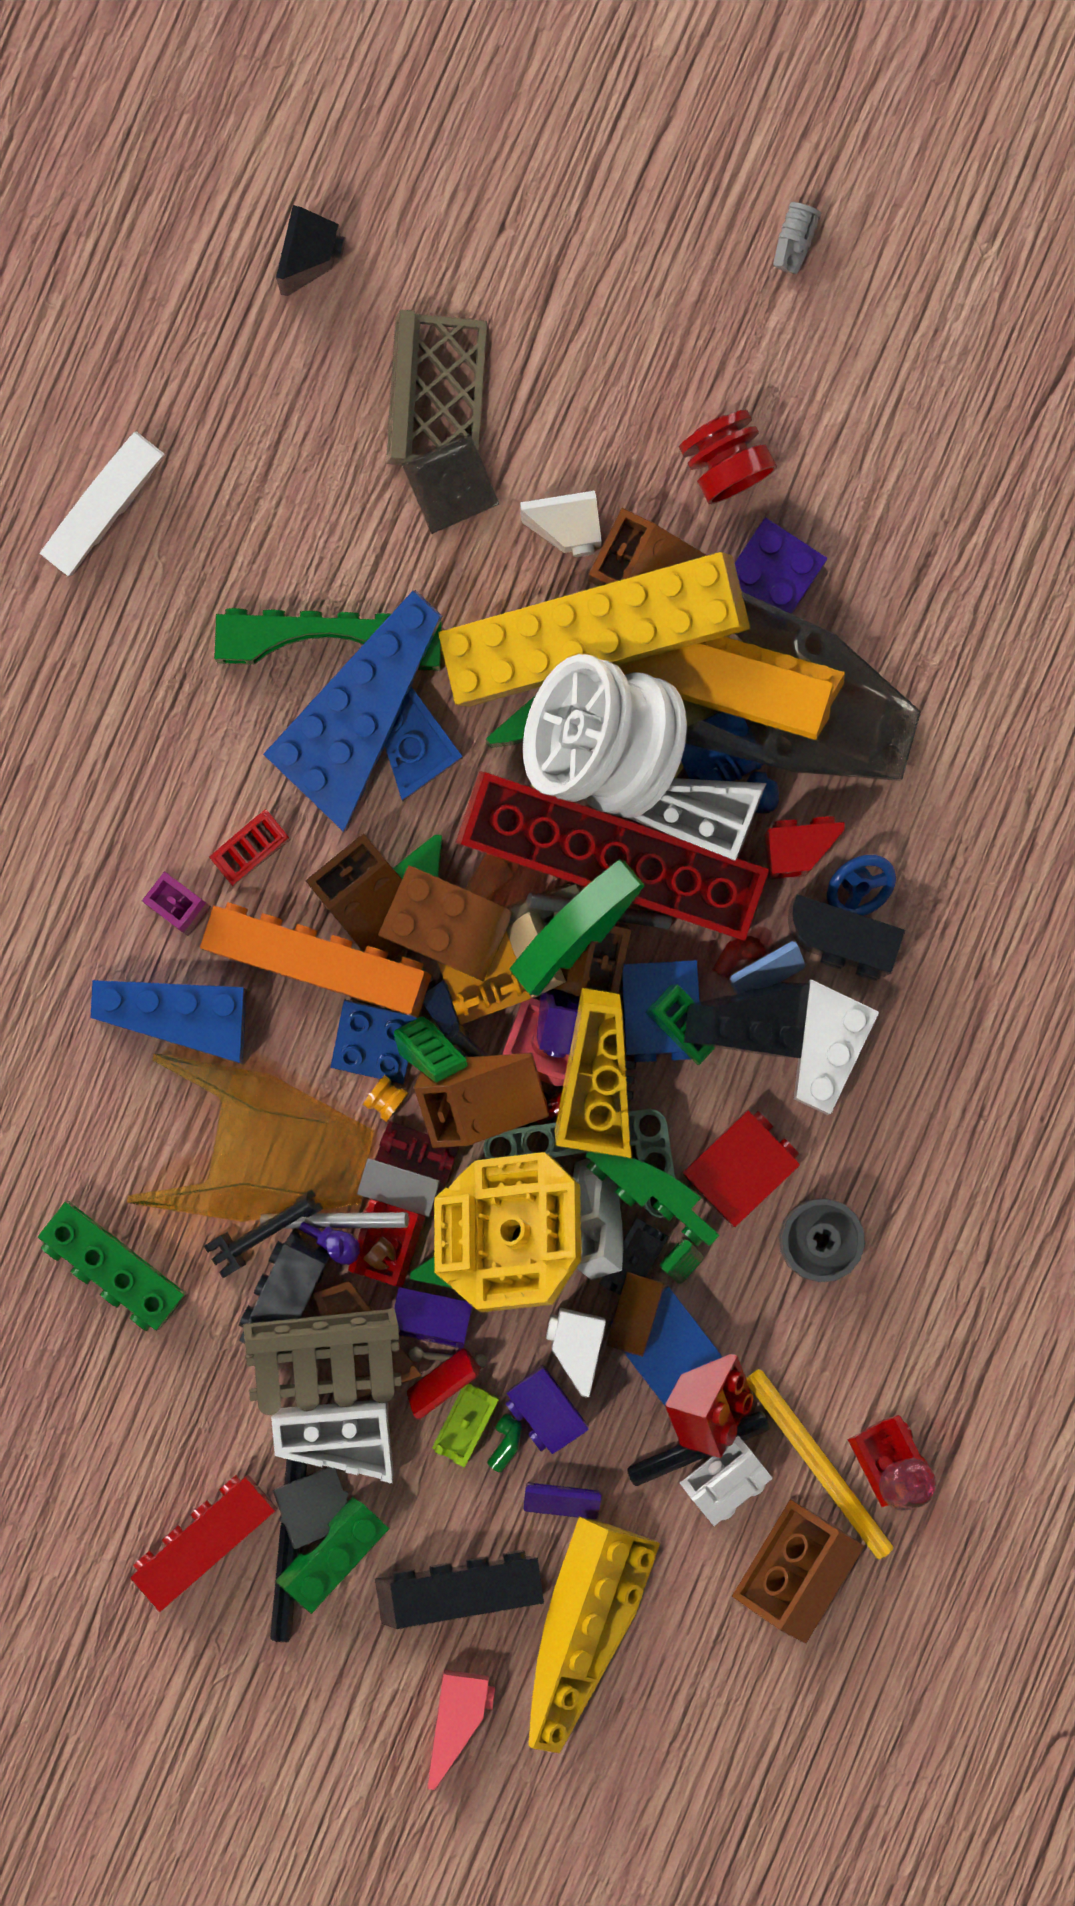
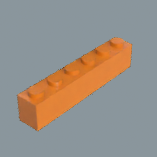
M227 902L225 909L213 905L200 949L418 1018L432 976L422 970L423 963L402 957L401 962L397 963L387 959L388 952L370 946L366 947L365 952L352 949L353 941L331 935L330 941L316 937L318 930L296 924L295 930L281 926L282 919L262 913L260 919L247 916V908Z

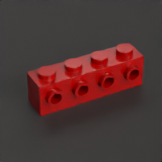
M235 1475L219 1489L224 1496L216 1503L211 1505L206 1500L190 1514L195 1521L184 1531L178 1525L162 1539L166 1546L154 1555L149 1550L133 1564L137 1572L130 1579L159 1612L166 1608L278 1509L249 1475H246L242 1480Z

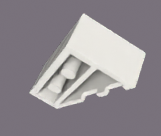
M809 980L810 987L801 1058H798L793 1099L826 1115H830L879 1012L814 980Z
M375 1400L356 1401L349 1407H341L336 1403L321 1404L311 1411H303L299 1407L280 1408L277 1413L272 1415L275 1456L320 1467L322 1465L345 1470V1473L362 1474L379 1478L384 1482L393 1483L394 1472L387 1402L379 1403Z

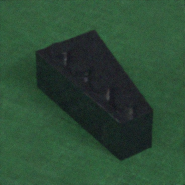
M525 1550L503 1553V1560L489 1562V1557H477L466 1560L467 1565L452 1567V1563H443L429 1566V1571L401 1570L393 1572V1576L375 1578L381 1624L401 1629L544 1604L538 1558L526 1556Z

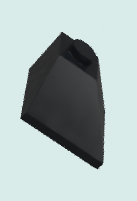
M292 206L276 274L281 295H291L331 270L335 258L341 259L345 237L340 236L341 232L338 223L300 206Z

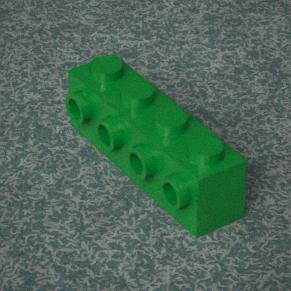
M70 1201L63 1203L37 1237L44 1243L41 1249L56 1261L63 1257L74 1266L70 1272L87 1285L91 1280L103 1289L100 1293L102 1298L116 1308L122 1304L132 1312L129 1318L145 1331H148L150 1327L155 1331L160 1330L187 1295L186 1292Z

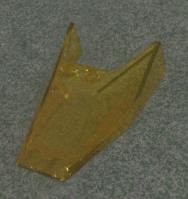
M153 1053L152 1060L216 1095L221 1101L220 1116L208 1179L204 1183L128 1195L127 1203L240 1222L260 1220L261 1214H279L295 1204L299 1196L311 1189L316 1195L313 1197L316 1204L320 1202L324 1208L323 1210L361 1204L362 1196L358 1195L357 1192L367 1158L370 1157L374 1134L373 1129L271 1074Z

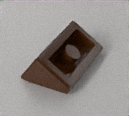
M627 1272L607 1339V1346L643 1357L665 1283Z

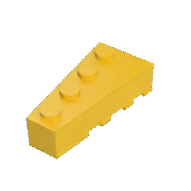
M582 988L555 1126L556 1146L631 1158L620 994Z

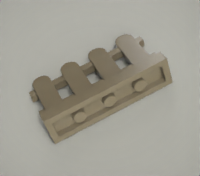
M395 1309L243 1324L247 1366H255L256 1388H249L250 1401H258L259 1410L265 1415L277 1413L281 1408V1398L296 1397V1404L301 1410L311 1411L319 1403V1394L333 1393L334 1400L339 1406L349 1407L357 1399L356 1390L371 1389L372 1397L375 1401L386 1403L394 1397V1386L402 1385L401 1374L393 1373L392 1351H399V1330ZM368 1354L370 1376L355 1377L354 1355ZM316 1359H331L332 1380L317 1381ZM293 1362L294 1384L279 1385L278 1363Z

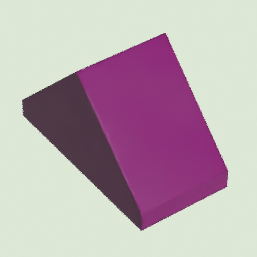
M165 871L142 900V902L187 936L190 935L211 907Z

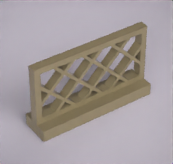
M400 309L395 317L386 464L401 465L402 463L477 469L487 321L415 314V311ZM420 324L435 326L444 338L429 349L419 338ZM445 327H453L454 329L449 333ZM462 328L477 330L476 345L467 353L452 337ZM446 341L461 356L448 369L433 354ZM420 348L424 355L418 359V349ZM476 351L474 363L469 356H471ZM427 357L441 372V375L428 386L417 375V366ZM463 361L474 372V382L466 389H463L450 374ZM443 378H446L458 392V395L445 406L430 390ZM417 384L422 391L415 396ZM472 388H473V400H472V399L470 398V396L467 394ZM426 394L439 411L424 423L414 410L415 402ZM461 398L472 409V418L462 427L448 411ZM442 414L456 430L443 443L428 428ZM415 421L420 428H418L413 433V425ZM471 425V434L469 436L465 429ZM422 431L437 447L428 456L412 454V440ZM459 434L470 446L469 460L455 459L445 447ZM441 451L445 457H434V455Z

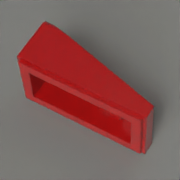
M265 809L210 855L209 858L228 882L234 886L291 839L268 810ZM263 824L275 837V840L271 843L258 830ZM250 834H253L264 848L260 853L246 839ZM239 843L242 844L253 858L248 863L234 848ZM228 852L241 867L236 873L223 858Z

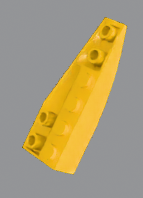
M583 1517L578 1518L554 1587L544 1624L531 1702L529 1747L559 1754L562 1751L636 1615L660 1546L659 1542L604 1522Z

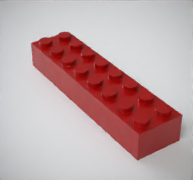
M479 771L455 842L584 887L619 859L624 860L645 885L632 903L743 941L746 940L769 872L767 868L738 858L736 860L730 859L677 837L572 801L543 794L537 789L483 771Z

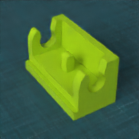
M472 1383L463 1387L432 1446V1449L435 1450L434 1452L450 1458L454 1463L465 1468L499 1401V1397Z

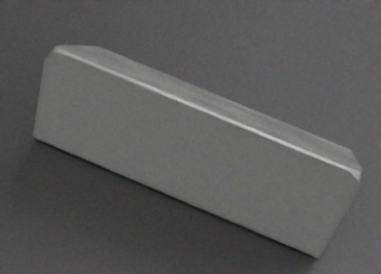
M367 1158L357 1194L429 1217L440 1180Z

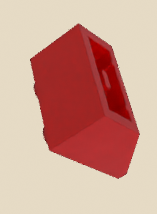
M834 816L812 818V821L809 822L810 825L797 826L796 819L775 821L772 828H768L764 834L767 869H769L768 879L806 876L845 830V823H835Z
M729 1354L686 1372L678 1379L665 1404V1408L682 1447L722 1458L727 1446H731L734 1443L737 1427L743 1415L749 1413L753 1403V1395L738 1356Z

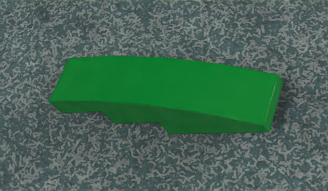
M619 859L558 912L531 941L509 970L530 995L539 996L560 968L570 969L591 941L602 942L645 885L627 863Z

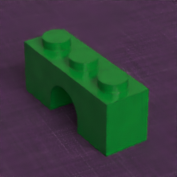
M351 1497L327 1524L330 1530L321 1544L307 1555L300 1553L275 1580L281 1588L310 1614L320 1606L389 1530L374 1513L354 1497Z

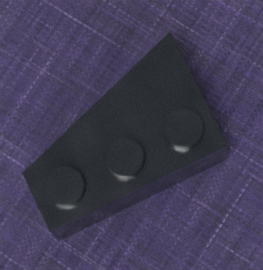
M780 982L761 989L747 990L745 993L723 996L691 1004L688 1006L684 1043L767 1056L801 1058L810 984Z
M293 1229L285 1243L280 1241L276 1243L268 1260L274 1264L270 1275L262 1274L253 1294L259 1296L254 1308L249 1305L247 1306L238 1326L243 1328V1324L303 1317L330 1258L328 1251L316 1244L317 1239L299 1229ZM243 1331L239 1341L245 1344Z

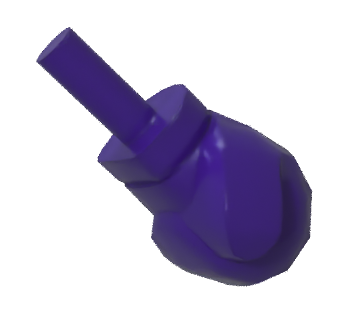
M304 1221L301 1223L299 1230L317 1239L316 1244L327 1250L333 1260L345 1265H350L357 1261L360 1254L359 1241L352 1234L334 1230L329 1226L321 1231Z

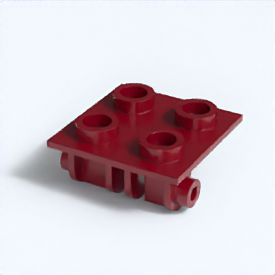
M388 1121L375 1160L440 1180L436 1193L437 1196L445 1189L459 1146L432 1148L428 1134ZM434 1203L430 1212L431 1216H434Z

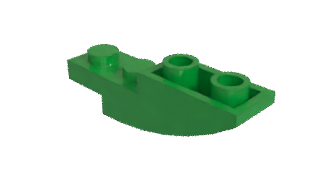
M591 1151L585 1155L590 1160L586 1167L602 1182L607 1176L619 1186L614 1192L630 1207L635 1202L643 1206L653 1196L657 1200L653 1207L669 1221L674 1216L685 1225L681 1232L695 1245L699 1246L704 1242L710 1246L718 1238L719 1234L691 1210L701 1197L671 1175L634 1158Z

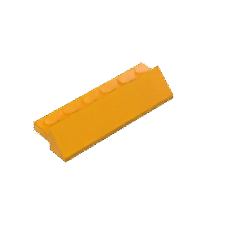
M725 636L618 666L624 675L633 672L645 673L653 678L667 681L676 688L682 700L817 740L830 717L831 705L844 685L845 672L829 668L828 666L815 664Z

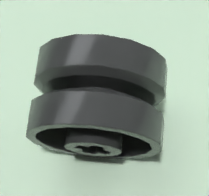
M830 1199L807 1200L794 1207L783 1220L779 1232L780 1252L787 1266L799 1276L816 1282L836 1281L849 1274L860 1262L865 1247L864 1229L857 1215L844 1204ZM824 1233L827 1236L828 1241L824 1247H817V1242L814 1240L816 1234Z

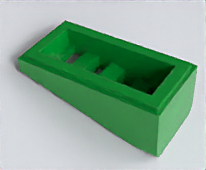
M678 984L670 985L645 1013L697 1065H700L716 1047L702 1046L697 1050L693 1046L694 1044L684 1043L686 1021L680 1028L675 1023L685 1012L688 1013V1006L695 1004V1002ZM676 1002L680 1007L669 1017L666 1012Z
M423 1016L394 1031L399 1055L434 1082H439L468 1066L467 1060L432 1022Z
M681 1239L659 1263V1267L677 1283L681 1284L701 1264L704 1256L687 1239Z

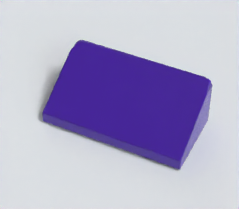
M528 1482L525 1488L523 1509L526 1512L597 1519L601 1503V1492L592 1489Z

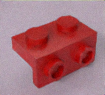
M371 1199L363 1213L407 1212L409 1225L407 1228H361L357 1239L359 1241L360 1254L357 1261L349 1265L348 1271L403 1288L425 1216ZM383 1236L394 1246L396 1260L393 1261L386 1256L383 1260L389 1265V1268L379 1270L370 1266L363 1258Z
M900 1415L883 1419L847 1439L881 1507L889 1506L913 1491L927 1487L930 1479L931 1484L933 1481L929 1465L925 1458L920 1455L912 1440V1431Z

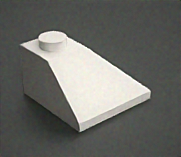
M595 491L520 502L522 523L562 552H572L573 557H582L594 554V548L601 547L602 540Z

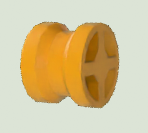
M384 1075L362 1105L368 1109L374 1108L380 1113V1118L388 1122L409 1093L403 1088H395L391 1084V1079Z

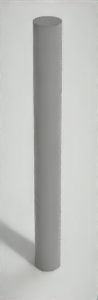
M407 1212L316 1213L309 1218L301 1217L283 1229H299L303 1221L315 1228H325L327 1226L331 1228H407L409 1216ZM261 1214L260 1225L277 1214Z

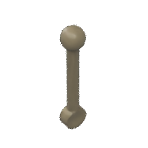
M413 1347L409 1351V1358L414 1362H419L422 1359L446 1361L453 1356V1354L425 1352L419 1347ZM477 1354L473 1357L481 1368L487 1365V1358L484 1354Z

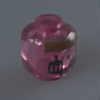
M916 1458L900 1460L887 1466L881 1474L880 1492L885 1502L892 1508L903 1511L922 1507L930 1502L935 1494V1475L931 1467L922 1460Z

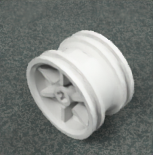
M577 654L568 657L558 664L546 677L529 710L523 740V760L528 779L534 788L549 796L573 802L586 799L588 804L596 810L610 813L617 817L630 819L641 816L663 797L672 783L681 762L687 729L686 711L681 695L672 684L659 678H653L648 674L633 672L624 675L618 666L606 660H599L591 655Z

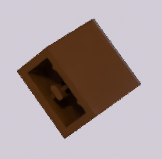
M554 912L553 918L558 914V912ZM616 923L602 942L591 941L570 969L561 968L566 982L553 989L576 996H581L582 988L618 994L631 928L628 925Z

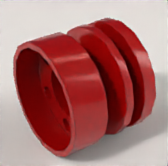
M740 410L709 421L679 445L683 457L695 455L688 462L690 470L701 469L707 466L709 468L697 480L708 504L724 501L745 491L777 469V465L766 444L750 448L747 446L759 434L756 426L745 428L752 421L748 410Z

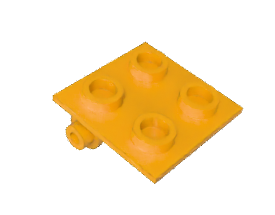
M507 932L503 936L484 982L437 962L445 984L448 985L452 1003L461 1025L531 999L530 994L509 970L517 959Z

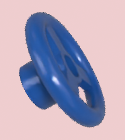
M862 855L849 860L834 873L829 881L826 892L828 904L862 916L876 911L889 899L894 890L896 873L893 865L887 859L878 855ZM866 866L879 867L884 873L872 876ZM840 885L850 895L845 905L841 904L838 899ZM883 886L881 891L872 900L858 906L863 896L867 895L872 889Z

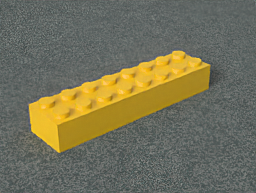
M719 552L440 631L438 634L455 705L471 707L539 688L558 664L568 657L577 654L591 655L599 660H606L619 666L749 630L750 625L733 556Z

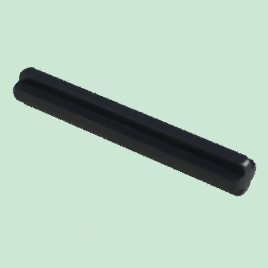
M758 1411L742 1418L737 1427L736 1437L739 1435L745 1441L768 1431L770 1425L765 1414L762 1411ZM679 1445L629 1466L627 1472L632 1484L639 1486L710 1455Z

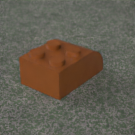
M408 865L378 935L484 982L514 912Z

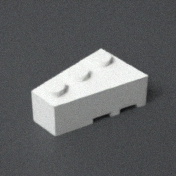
M674 778L663 797L650 810L641 816L630 819L736 860L767 783Z

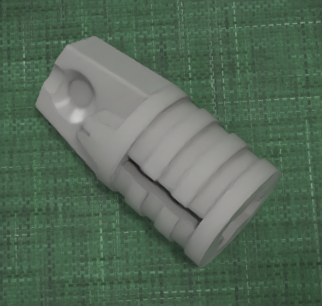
M790 202L785 222L782 225V231L778 237L773 266L783 272L797 274L810 249L811 240L815 235L814 232L817 229L818 220L822 213L811 206Z

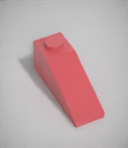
M444 1670L427 1789H436L483 1720L484 1710H492L495 1687L488 1686L489 1676Z

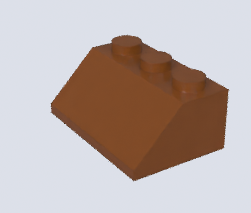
M790 1499L732 1597L780 1631L806 1644L865 1545Z

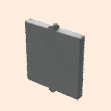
M326 1467L272 1490L281 1513L279 1521L285 1524L293 1549L327 1536L330 1530L327 1524L347 1503L346 1498L348 1497V1492L342 1489L336 1469L332 1467Z

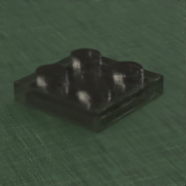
M470 434L401 464L431 534L500 505Z

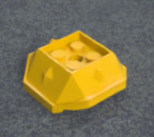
M545 1152L475 1160L456 1178L449 1188H445L434 1198L435 1273L476 1310L481 1312L553 1305L582 1260L580 1184L551 1155ZM521 1226L519 1237L513 1241L514 1231Z

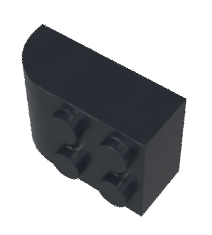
M798 894L792 899L788 911V926L794 940L808 952L821 956L820 963L837 969H841L846 964L857 968L856 975L874 981L880 979L881 976L886 977L892 973L905 933L904 929Z

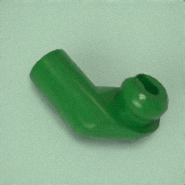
M504 1414L495 1426L496 1430L505 1436L487 1460L488 1465L499 1473L504 1471L518 1452L523 1427L521 1421L515 1420L510 1414Z

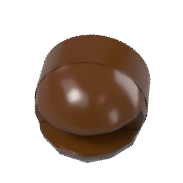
M382 1236L364 1256L363 1260L375 1269H388L389 1265L383 1259L388 1256L391 1260L395 1261L396 1250Z

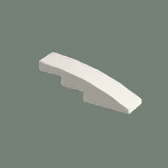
M137 431L134 432L84 492L40 554L67 576L73 575L92 547L100 543L117 517L126 511L165 454Z

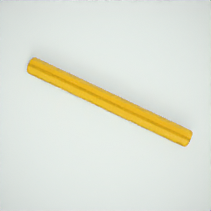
M760 1369L752 1372L746 1378L752 1392L875 1557L879 1560L886 1557L894 1549L891 1542L765 1373Z

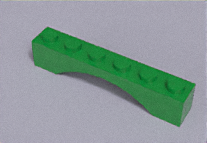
M228 608L225 609V614H216L214 659L217 664L255 665L278 649L308 639L335 638L350 640L363 645L391 614L378 613L375 614V619H360L359 613L339 612L337 613V618H322V612L300 611V617L285 616V611L268 609L263 610V615H248V610ZM441 622L425 657L418 667L420 671H441V643L438 632L442 631Z

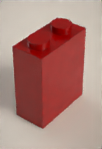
M749 1110L745 1111L682 1172L690 1183L734 1228L800 1166L795 1159L799 1155L798 1151L785 1138L780 1142L775 1139L769 1132L773 1125L759 1111L754 1115Z

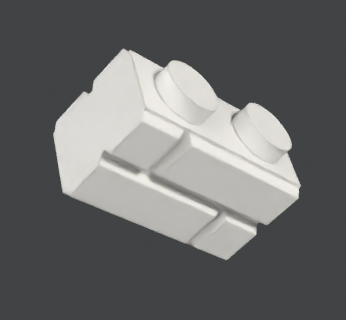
M738 1435L731 1446H727L722 1458L712 1456L681 1481L680 1484L712 1525L715 1526L721 1520H727L733 1516L736 1508L749 1497L760 1494L766 1484L773 1478Z

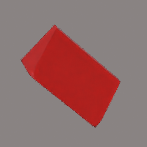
M466 1348L458 1351L408 1389V1400L416 1419H422L480 1374L482 1368Z

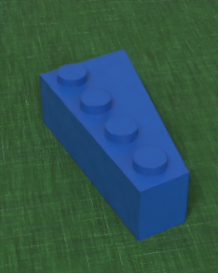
M92 980L90 1018L243 1064L247 989L244 987Z

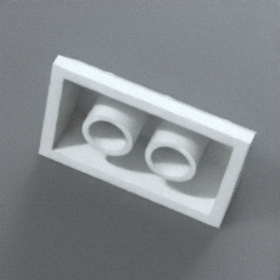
M559 1308L558 1315H550L546 1339L552 1340L553 1352L581 1396L589 1397L606 1321L604 1317Z

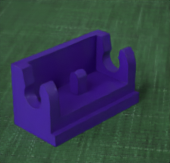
M401 1287L398 1288L394 1309L398 1322L399 1336L460 1349L464 1348L472 1310L470 1303Z

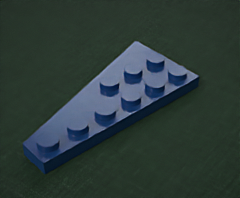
M413 590L263 754L343 832L347 831L354 810L363 796L367 781L380 758L400 713L401 705L406 694L410 691L418 667L425 657L443 617L416 590Z

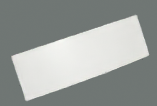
M587 1158L575 1162L573 1178L580 1184L582 1260L577 1269L593 1280L622 1271L623 1233L619 1196L614 1192L617 1189L616 1183L608 1176L602 1182L586 1167L590 1162Z

